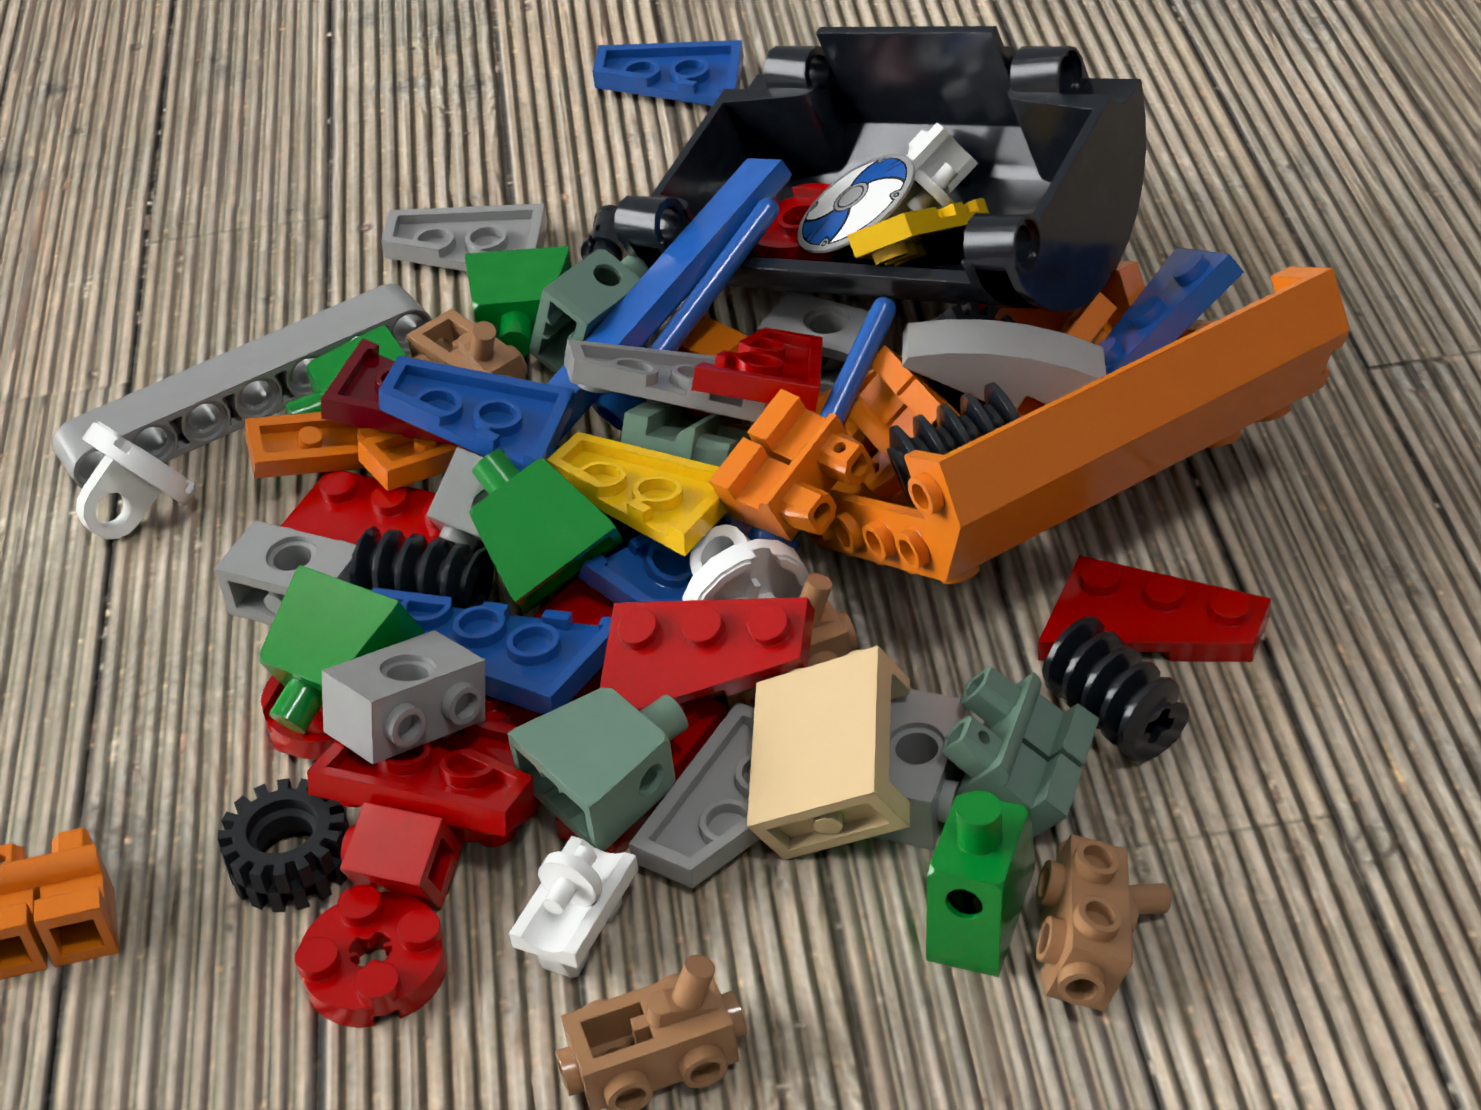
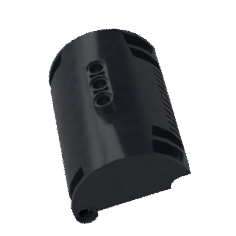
M997 26L819 27L816 35L821 46H775L768 52L764 62V75H757L748 89H724L652 195H627L619 202L615 212L614 228L618 240L623 244L629 256L640 257L650 268L747 158L781 159L792 175L790 180L776 194L778 203L784 199L794 197L792 187L809 183L832 184L853 168L874 158L889 154L906 156L909 152V143L922 129L929 131L936 123H939L978 163L948 196L954 203L962 202L963 204L975 199L984 198L989 213H975L969 219L965 230L924 245L927 253L926 256L901 266H894V264L885 266V264L875 265L872 259L855 258L850 244L834 253V262L753 257L751 251L726 286L875 298L887 297L890 299L953 304L978 302L979 306L992 305L995 307L1033 308L1045 311H1073L1088 304L1105 287L1120 263L1135 223L1144 180L1146 157V114L1141 79L1089 78L1083 58L1076 47L1022 46L1016 51L1014 47L1004 46Z

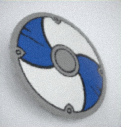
M889 154L869 160L841 176L821 193L805 213L797 234L800 246L810 253H827L838 250L850 244L847 237L848 234L892 218V213L902 203L913 185L915 179V166L907 156Z

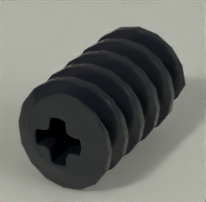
M990 382L984 387V406L971 393L961 395V416H958L947 404L938 405L936 409L937 427H934L922 414L914 416L912 421V438L898 425L889 427L890 448H887L886 451L912 508L915 505L908 490V481L911 476L904 458L905 454L919 450L945 455L1020 418L1010 397L995 382Z
M373 525L366 529L359 538L352 554L349 572L351 584L368 590L382 588L451 597L454 608L467 609L483 605L484 601H488L495 580L496 567L486 548H480L473 555V551L468 544L457 543L450 550L447 540L435 538L428 544L424 535L412 533L406 538L403 532L397 529H389L381 536L380 530Z
M1085 616L1073 622L1061 633L1044 660L1042 673L1046 687L1058 698H1063L1070 708L1078 703L1098 717L1099 721L1096 729H1100L1101 734L1113 745H1119L1120 750L1132 761L1145 762L1157 757L1168 749L1180 736L1188 722L1189 709L1185 703L1177 702L1180 691L1179 685L1171 677L1160 678V670L1155 664L1142 661V656L1132 646H1123V640L1114 631H1105V626L1096 617Z

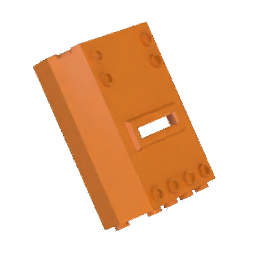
M1120 261L1116 271L1100 291L1117 307L1103 326L1108 333L1111 332L1145 288L1138 261ZM1290 266L1270 276L1274 293L1217 321L1195 320L1174 342L1048 404L1044 403L1042 407L945 455L919 450L905 454L904 458L911 476L908 481V490L915 505L913 508L910 506L903 489L896 493L888 502L869 489L864 482L860 485L850 486L837 481L829 491L837 505L835 519L822 535L807 533L819 547L844 553L848 557H859L873 561L877 565H887L905 570L909 574H919L941 580L943 584L959 583L972 578L980 571L979 565L1206 447H1220L1238 440L1241 437L1240 430L1255 422H1266L1285 416L1291 411L1290 404L1323 388L1331 372L1326 367L1332 352L1343 346L1350 332L1334 268ZM1003 307L998 310L995 319L999 321L1008 314L1015 323L1059 331L1067 319L1078 309L1073 311H1045L1033 308ZM874 369L868 371L857 395L877 375ZM832 388L819 394L816 412H812L820 415ZM875 448L869 456L872 458L879 450Z

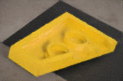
M979 198L966 204L962 202L953 203L941 209L932 207L905 212L848 234L847 237L855 258L872 259L875 265L885 264V266L894 264V266H901L926 256L927 253L924 245L965 230L969 219L975 213H989L984 198Z
M582 432L574 434L546 460L599 510L684 557L728 512L709 483V480L718 470L719 466Z

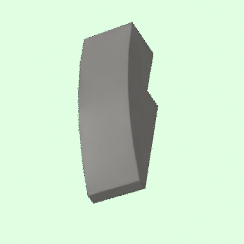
M943 319L908 323L903 331L902 367L963 393H971L975 398L984 402L985 385L995 382L1010 397L1016 409H1018L1026 396L1048 404L1106 375L1104 348L1102 346L1066 333L1028 324L982 319Z

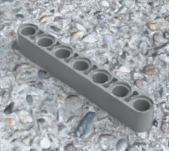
M389 283L378 286L68 420L54 434L52 441L53 451L77 485L83 488L105 456L104 453L82 440L92 423L99 421L117 432L124 439L165 463L244 428L245 418L271 416L286 409L285 403L312 394L306 370L311 360L383 325L388 328L403 351L408 355L410 354L406 334L432 319L399 285Z

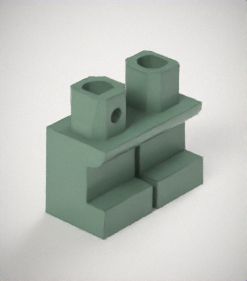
M648 400L625 412L621 442L720 467L743 437L751 440L747 433L751 427L732 423L729 416L712 413L703 418L687 414V407Z
M989 666L970 679L960 699V702L983 719L984 723L982 724L970 714L957 722L946 735L940 753L965 772L958 790L959 795L970 791L983 790L994 794L1001 801L1021 804L1031 810L1034 838L1068 817L1083 771L1080 767L1085 764L1099 718L1078 703L1064 712L1039 694L1042 682L1035 672L1015 685L992 666Z

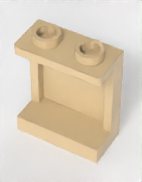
M879 646L855 650L845 656L806 668L793 669L786 674L756 683L747 827L784 860L910 827V801L889 781L891 700L910 693V679Z

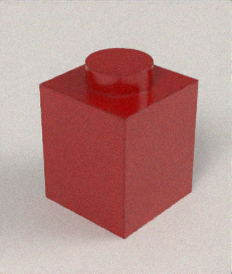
M364 802L356 824L351 825L344 835L340 855L342 863L340 870L355 885H371L379 892L390 891L409 895L419 899L432 909L441 910L463 843L443 818Z

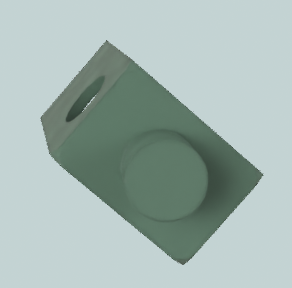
M597 249L549 283L542 291L529 353L556 374L564 365L567 339L585 341L649 270L647 264L640 257L637 258L629 255L620 262L607 250Z
M602 687L522 724L507 734L515 768L533 776V795L579 838L584 839L593 847L604 851L672 788L676 779L670 741L688 729V721L682 708L669 695L661 696L639 711L613 688Z

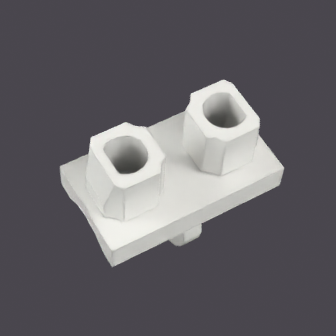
M936 123L929 131L922 129L909 143V152L906 156L915 166V179L907 196L892 213V216L926 208H937L938 205L943 208L953 204L954 201L948 195L978 164L939 123Z
M571 836L561 852L550 853L539 867L538 877L541 884L509 932L512 947L537 955L539 964L543 969L570 978L578 977L590 958L589 950L606 922H612L623 904L622 896L639 870L636 855L626 852L616 854L604 852L593 847L584 839Z

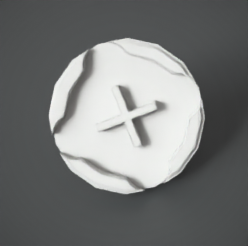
M99 421L97 423L93 422L82 440L105 454L81 489L76 506L80 522L96 536L104 539H119L130 534L140 523L161 491L184 506L196 491V484ZM109 493H119L123 499L121 514L110 522H99L96 517L98 501Z
M727 524L715 526L691 551L689 565L693 577L687 586L682 601L800 597L809 573L794 548L781 541L768 539L750 540L735 526Z

